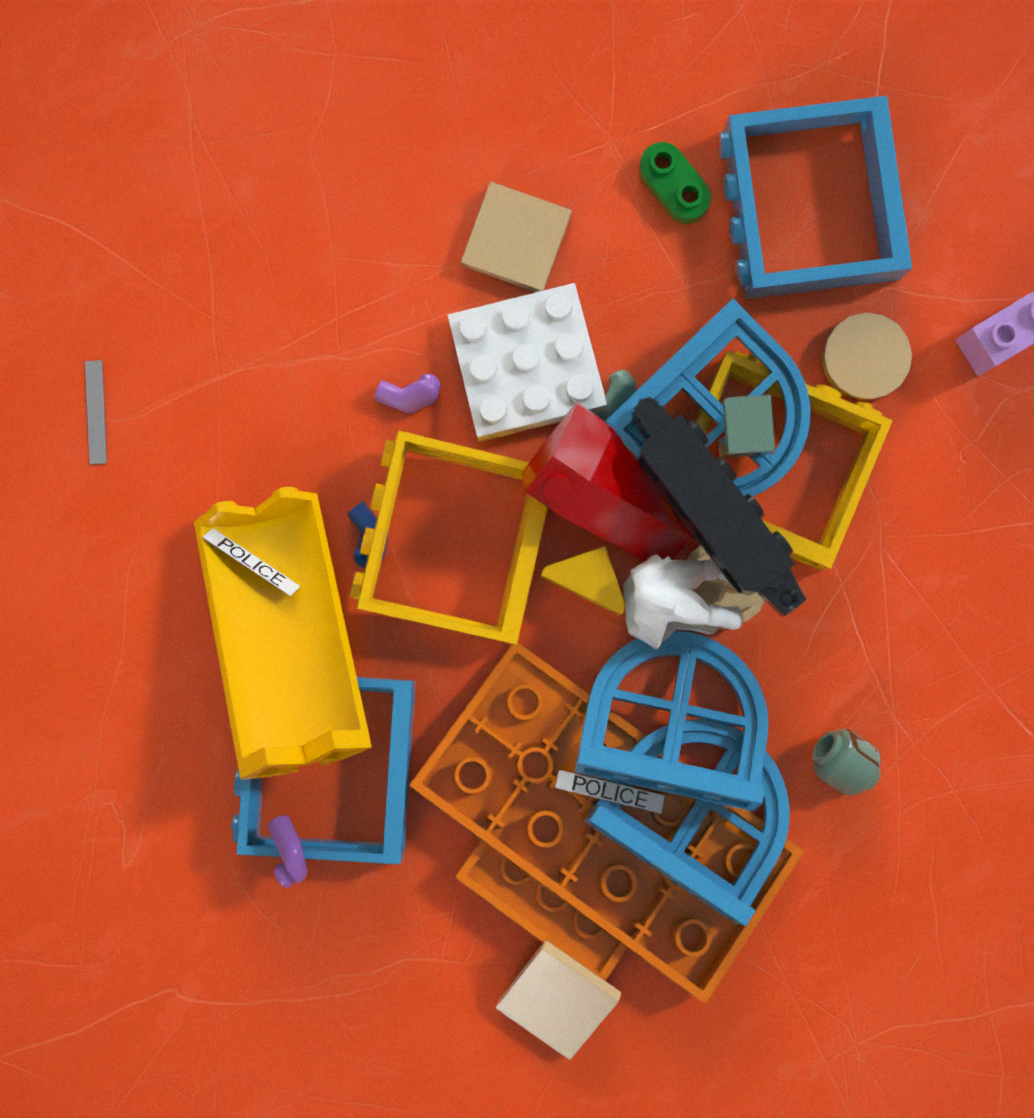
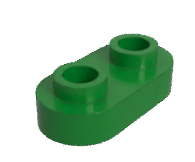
M666 142L650 145L643 152L639 165V174L642 181L674 220L684 224L699 221L706 214L710 205L711 193L709 187L677 147ZM658 158H665L670 166L666 169H661L656 166L654 161ZM690 191L696 195L697 200L693 203H688L683 200L681 194Z

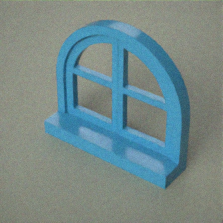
M732 299L605 422L615 429L629 452L638 461L639 451L645 440L638 432L634 421H631L634 407L637 406L639 399L648 398L649 396L652 399L655 398L657 402L659 401V405L664 407L682 389L717 424L707 435L708 443L705 446L708 447L725 432L723 405L695 376L736 337L771 373L748 396L762 395L776 381L785 406L783 434L773 454L749 456L759 468L733 481L743 496L750 494L754 497L782 479L799 458L810 426V400L804 378L793 359Z
M674 631L670 637L661 643L657 650L647 643L636 639L618 650L606 662L595 680L587 704L574 772L753 812L763 804L765 785L761 784L769 726L767 706L759 683L747 665L734 652L708 637L690 632ZM680 656L672 701L617 689L624 677L642 663L659 657ZM696 660L713 668L729 683L740 703L742 716L688 705ZM612 699L670 712L662 759L603 746ZM686 715L743 728L737 775L678 762Z
M685 720L681 744L705 743L725 749V753L714 770L732 774L739 762L743 732L728 724L710 720ZM667 725L646 735L629 752L651 757L659 756L663 753ZM765 751L761 784L765 785L762 831H759L724 806L695 799L669 842L621 810L620 808L623 804L598 798L584 819V822L733 923L747 926L756 911L750 905L783 850L789 829L790 812L784 780L775 762ZM609 780V782L616 783L632 788L634 787V785ZM709 810H712L757 841L752 854L733 885L684 852Z

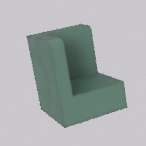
M771 395L726 398L723 401L725 437L718 440L719 457L764 456L775 451Z

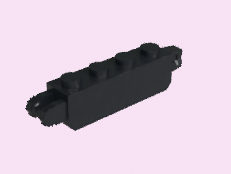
M649 396L648 398L639 399L637 406L633 409L634 412L631 414L633 417L631 421H634L638 432L645 440L639 451L638 463L738 594L752 595L757 593L781 617L792 612L806 600V597L790 570L795 563L790 558L793 550L788 541L778 531L771 533L761 519L765 514L759 503L750 494L743 496L733 483L737 479L733 469L722 457L714 458L705 446L708 443L706 434L694 420L687 422L682 414L672 419L655 398L652 399Z

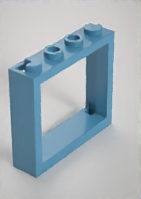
M887 96L729 115L723 132H719L720 148L718 151L721 159H727L729 174L724 175V194L727 202H733L735 217L730 218V237L732 244L739 245L741 260L736 261L735 273L736 277H739V285L745 288L746 299L901 280L912 269ZM860 123L880 259L765 273L746 137Z
M357 677L360 691L393 693L384 843L315 838L299 839L305 859L401 864L405 856L416 680ZM237 769L235 775L234 794L235 796H241L239 814H234L231 824L233 841L237 842L236 854L281 857L272 836L260 835L264 778L240 780L239 769Z

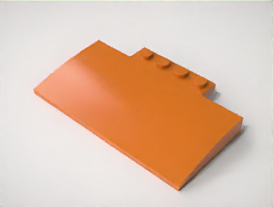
M517 642V645L512 644L409 785L412 790L480 839L454 877L544 943L547 940L604 981H606L628 948L687 993L706 1004L805 851L786 838L783 850L776 864L750 905L756 911L747 926L733 923L584 822V819L598 798L558 789L555 786L559 770L575 773L574 769L590 694L519 642ZM610 710L603 746L629 752L646 735ZM662 753L656 758L662 759ZM579 774V775H583V776H587V777H591V778H595V779H599V780H603V781L609 782V780H607V779H602V778L593 777V776H589V775ZM634 786L633 788L665 795L662 812L657 813L624 804L620 809L669 842L695 799ZM722 805L759 831H762L763 821L750 811ZM709 810L684 852L733 885L752 854L757 841L712 810Z

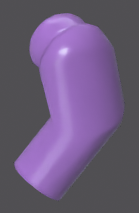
M423 374L419 377V380L405 388L382 380L376 390L374 400L406 414H414L432 405L437 400L441 384L431 374Z
M288 815L279 816L269 822L268 829L283 860V863L275 867L274 875L278 883L286 888L291 887L295 882L301 883L308 870L301 841Z

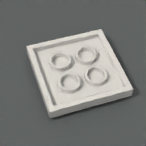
M575 283L448 314L479 442L561 422L576 401L593 413L607 410L604 390Z

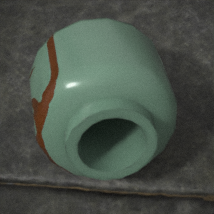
M839 729L837 731H829L817 741L813 748L814 772L822 781L841 794L847 796L860 794L863 791L872 789L879 781L881 775L880 752L874 745L853 730Z

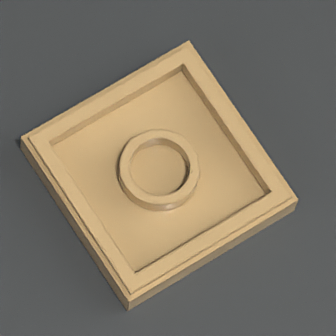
M490 181L464 251L461 266L533 292L544 291L570 221L572 210Z
M545 940L501 996L496 1009L571 1060L619 1002L621 992Z

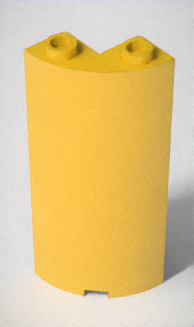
M282 487L273 491L272 496L256 508L239 506L233 501H221L213 504L210 510L194 521L240 780L298 772L299 766H307L315 762H320V765L323 766L372 748L317 493L298 491L295 487ZM214 528L301 587L292 596H289L202 537Z

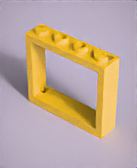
M726 351L720 360L708 391L719 401L729 377L756 388L771 373L765 366L759 364L760 361L751 353L747 356L738 351H735V353ZM775 381L765 393L783 400L780 388ZM806 384L810 400V412L864 434L819 543H815L764 520L762 521L771 533L778 531L788 541L793 550L790 558L824 571L832 568L893 420L881 416L882 412L873 409L872 404L857 402V405L841 399L842 394L832 387L818 384L815 388ZM700 408L695 422L705 433L711 418ZM663 496V498H664L665 501L668 503V505H669L670 507H672V506L669 504V502L666 500V498Z
M398 430L394 441L386 440L380 466L388 467L384 485L378 483L375 485L370 510L378 511L374 529L365 528L360 554L368 555L364 573L355 571L349 598L357 599V609L517 645L548 507L527 493L496 626L373 598L406 452L523 480L522 471L529 463Z

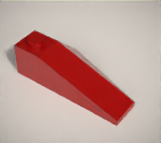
M577 401L522 471L524 492L561 517L644 561L655 554L662 560L668 556L673 560L691 539L688 531L663 496L659 494L643 468L624 445L615 429Z

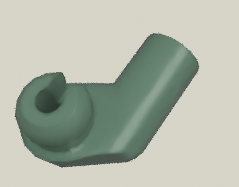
M617 370L609 377L610 386L605 395L607 410L594 413L604 421L619 409L637 390L635 379L626 370Z

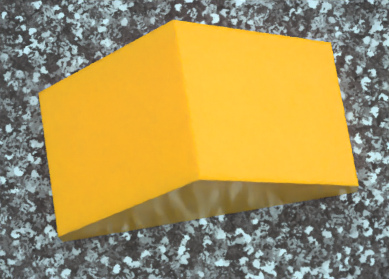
M605 546L546 566L540 576L616 615H622L626 608Z

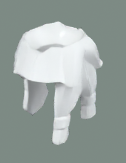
M655 554L630 570L631 574L623 584L628 632L656 650L675 630H692L709 635L719 629L709 626H722L731 630L739 629L741 626L743 613L739 606L722 607L720 605H707L700 595L692 591L698 588L703 581L715 579L728 581L712 559L703 561L671 560L668 556L662 560Z

